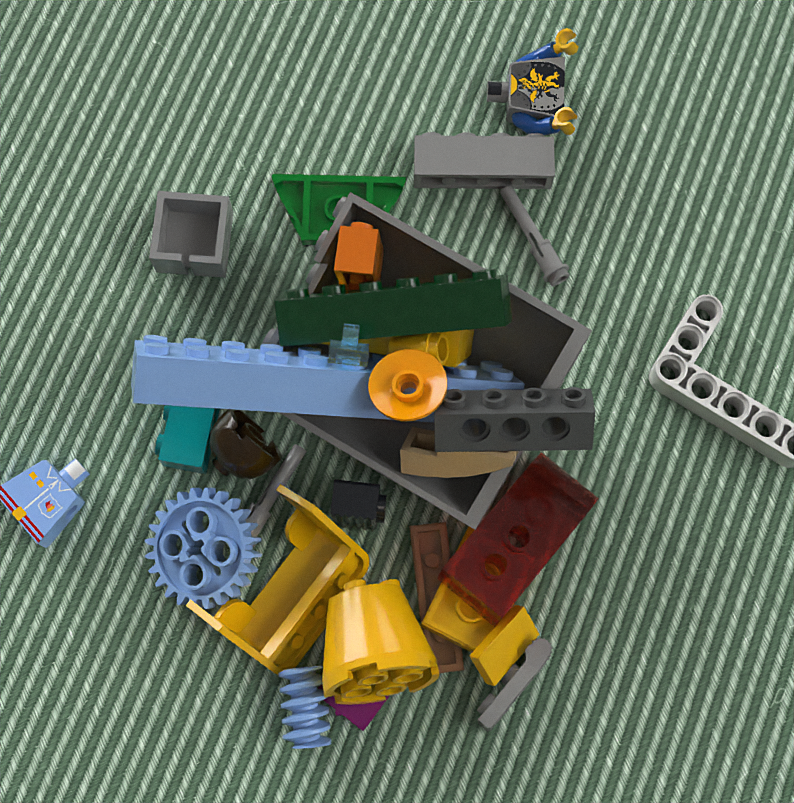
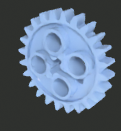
M205 487L203 491L201 488H190L189 493L178 492L177 501H165L168 512H155L161 522L160 524H149V528L156 534L155 538L145 539V543L154 546V551L146 554L145 558L155 559L156 564L148 571L149 573L160 574L159 579L155 583L156 587L168 585L165 592L166 598L177 596V605H186L191 599L200 607L203 605L204 609H211L216 607V603L219 606L224 605L229 601V596L231 598L240 597L241 592L238 586L245 587L251 585L246 573L258 572V569L251 564V559L262 556L261 553L253 550V545L262 540L260 537L251 536V531L258 524L245 521L251 511L250 509L238 510L241 503L239 498L229 499V492L218 491L216 493L215 488ZM205 514L209 517V526L206 530L203 526ZM179 537L181 538L183 545L180 553L178 552L176 547L177 539ZM226 543L230 547L228 559L223 555V548ZM199 566L203 571L201 583L198 581L196 574Z

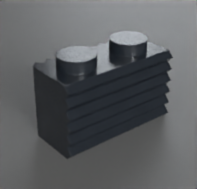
M335 479L330 510L332 521L337 526L341 525L343 528L348 525L350 529L355 526L357 530L362 527L365 531L370 528L373 532L377 528V523H384L387 495L380 494V484Z

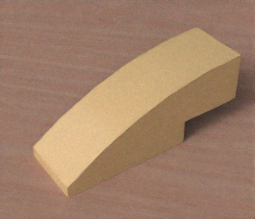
M412 427L400 449L401 473L443 478L480 475L513 466L518 451L435 452L434 431Z

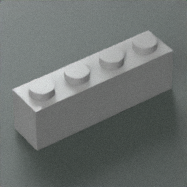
M427 132L422 135H415L414 188L503 189L509 185L513 189H551L555 177L554 137H545L540 133H531L526 136H510L507 133L476 136L473 133L464 132L456 136H442L436 132Z

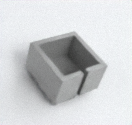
M158 191L149 259L156 272L188 275V268H192L196 276L226 278L234 213L229 196Z

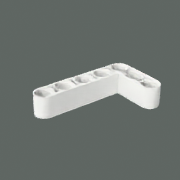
M712 295L697 297L683 315L650 369L649 382L651 386L661 394L786 468H794V455L789 452L787 446L788 441L794 442V423L694 364L723 315V306L716 297ZM696 310H705L710 316V321L701 320L697 316ZM678 338H686L691 341L693 350L683 349L678 343ZM667 366L671 368L675 373L676 379H666L662 376L660 367ZM692 385L703 387L707 397L705 399L696 397L692 392ZM723 405H733L738 413L737 418L728 416L724 411ZM756 422L767 426L769 430L768 437L757 433L755 429Z

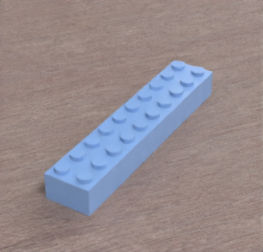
M145 335L143 340L134 341L131 380L133 403L393 420L375 408L368 390L369 377L373 368L387 355L373 353L372 358L358 357V352L351 350H336L335 355L321 354L320 349L313 347H299L298 352L283 351V346L275 344H261L260 349L245 348L244 343L236 341H223L222 346L206 345V340L197 338H184L183 343L167 342V337L158 335ZM464 360L456 368L443 366L447 376V390H487L491 388L524 390L525 383L513 375V371L504 369L502 363L484 360L481 361L480 366L467 365V361ZM407 388L403 391V394H411L416 390L414 388ZM434 412L415 421L434 422Z

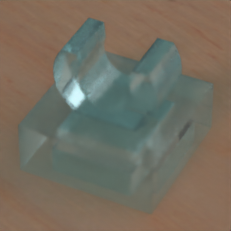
M344 323L342 341L330 340L328 363L368 366L369 344L358 343L360 325Z

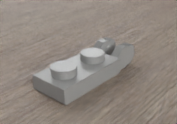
M540 637L532 641L533 644L525 649V663L521 667L514 664L502 678L501 682L506 686L497 697L490 693L478 707L477 711L481 714L478 718V724L487 732H491L544 667L546 661L549 660L550 654H552L551 649L553 648L551 643L548 642L549 640Z

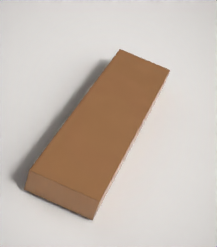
M446 522L409 526L420 622H422L451 563ZM421 627L436 657L439 673L464 671L462 647Z

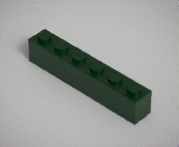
M496 269L473 271V278L458 279L457 273L434 275V282L420 283L419 277H406L396 279V286L382 287V280L361 282L357 290L346 291L345 284L322 287L323 293L309 294V288L286 290L287 297L274 301L280 346L504 327L512 322L508 275L496 276Z

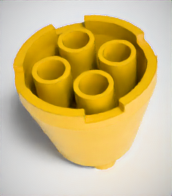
M361 579L349 581L343 585V592L329 598L322 672L325 698L334 696L336 704L345 705L374 703L386 700L385 696L403 692L406 687H409V692L414 693L431 685L438 679L439 669L436 657L401 589L399 580L389 579L379 584L369 585L366 584L365 580Z

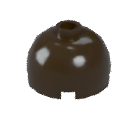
M228 409L212 427L210 449L215 456L212 463L225 476L231 473L240 479L248 480L260 477L271 470L282 459V455L273 440L267 446L266 440L261 435L265 431L241 410L233 411V409Z

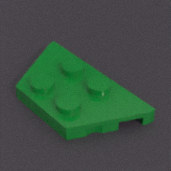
M272 174L273 185L302 245H316L322 232L330 230L336 219L333 217V211L337 203L343 196L347 198L350 192L391 214L406 187V177Z

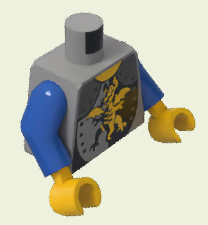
M562 29L558 32L555 42L552 41L516 60V62L509 64L507 82L488 81L487 102L506 103V121L513 123L514 126L527 134L540 133L549 135L558 133L560 130L566 135L573 134L575 127L571 122L567 121L577 119L578 116L571 108L564 107L565 57H561V52L564 51L567 55L577 53L579 46L575 42L567 44L570 39L576 37V34L571 29Z

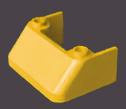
M281 484L277 487L276 491L296 508L285 526L286 539L295 547L252 604L249 606L241 599H231L221 606L214 617L191 599L186 605L214 629L277 675H279V672L295 668L326 628L329 598L343 592V585L345 583L362 579L370 563L367 552L318 507Z

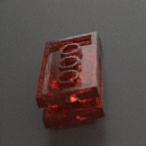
M541 452L445 564L437 579L495 627L599 498ZM508 537L518 539L522 547L513 546ZM485 564L496 566L500 575L490 574L486 570Z

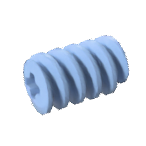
M323 666L290 668L279 672L280 678L290 680V684L280 688V693L291 696L290 700L281 704L282 709L292 711V715L282 719V724L293 727V731L283 735V740L294 742V746L291 748H315L331 744V738L320 735V733L330 729L329 722L319 719L329 713V707L318 704V702L326 699L324 691L317 689V686L322 684V675L316 673V671L323 668Z

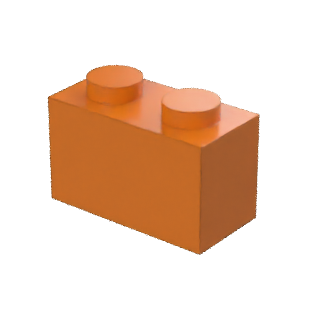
M352 222L350 226L340 225L334 272L339 284H345L346 290H357L361 282L380 280L384 248L379 230L373 229L372 225L363 222Z

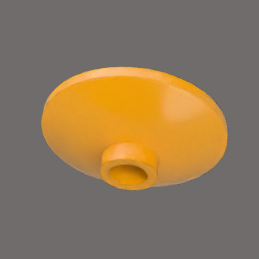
M416 349L399 350L388 354L375 365L369 377V395L375 408L386 417L397 421H415L430 415L441 405L447 392V376L441 363L431 354ZM407 388H414L416 390L411 394H403V391Z

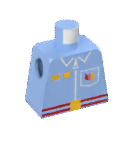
M76 458L61 471H58L45 459L0 486V501L36 543L47 548L84 505L85 501L74 488L90 474Z

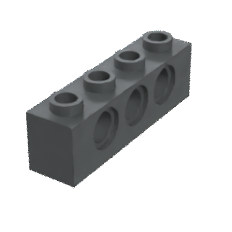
M577 387L566 389L528 388L524 390H500L496 388L487 390L449 389L441 405L434 411L435 452L592 450L595 424V407L591 389H580Z

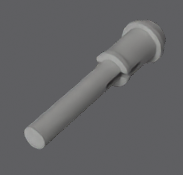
M509 185L503 188L500 194L532 246L530 253L534 256L545 274L543 280L549 282L551 286L561 284L570 276L568 273L569 266L561 262L550 240L543 239L513 187Z
M294 444L258 502L250 504L249 509L251 513L245 521L258 524L251 531L252 537L258 536L267 520L272 516L269 510L280 495L276 491L277 487L280 484L285 487L307 452L297 444Z

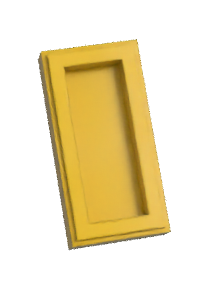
M514 605L469 656L484 682L488 685L495 686L525 652V649L532 644V641L540 635L525 607Z

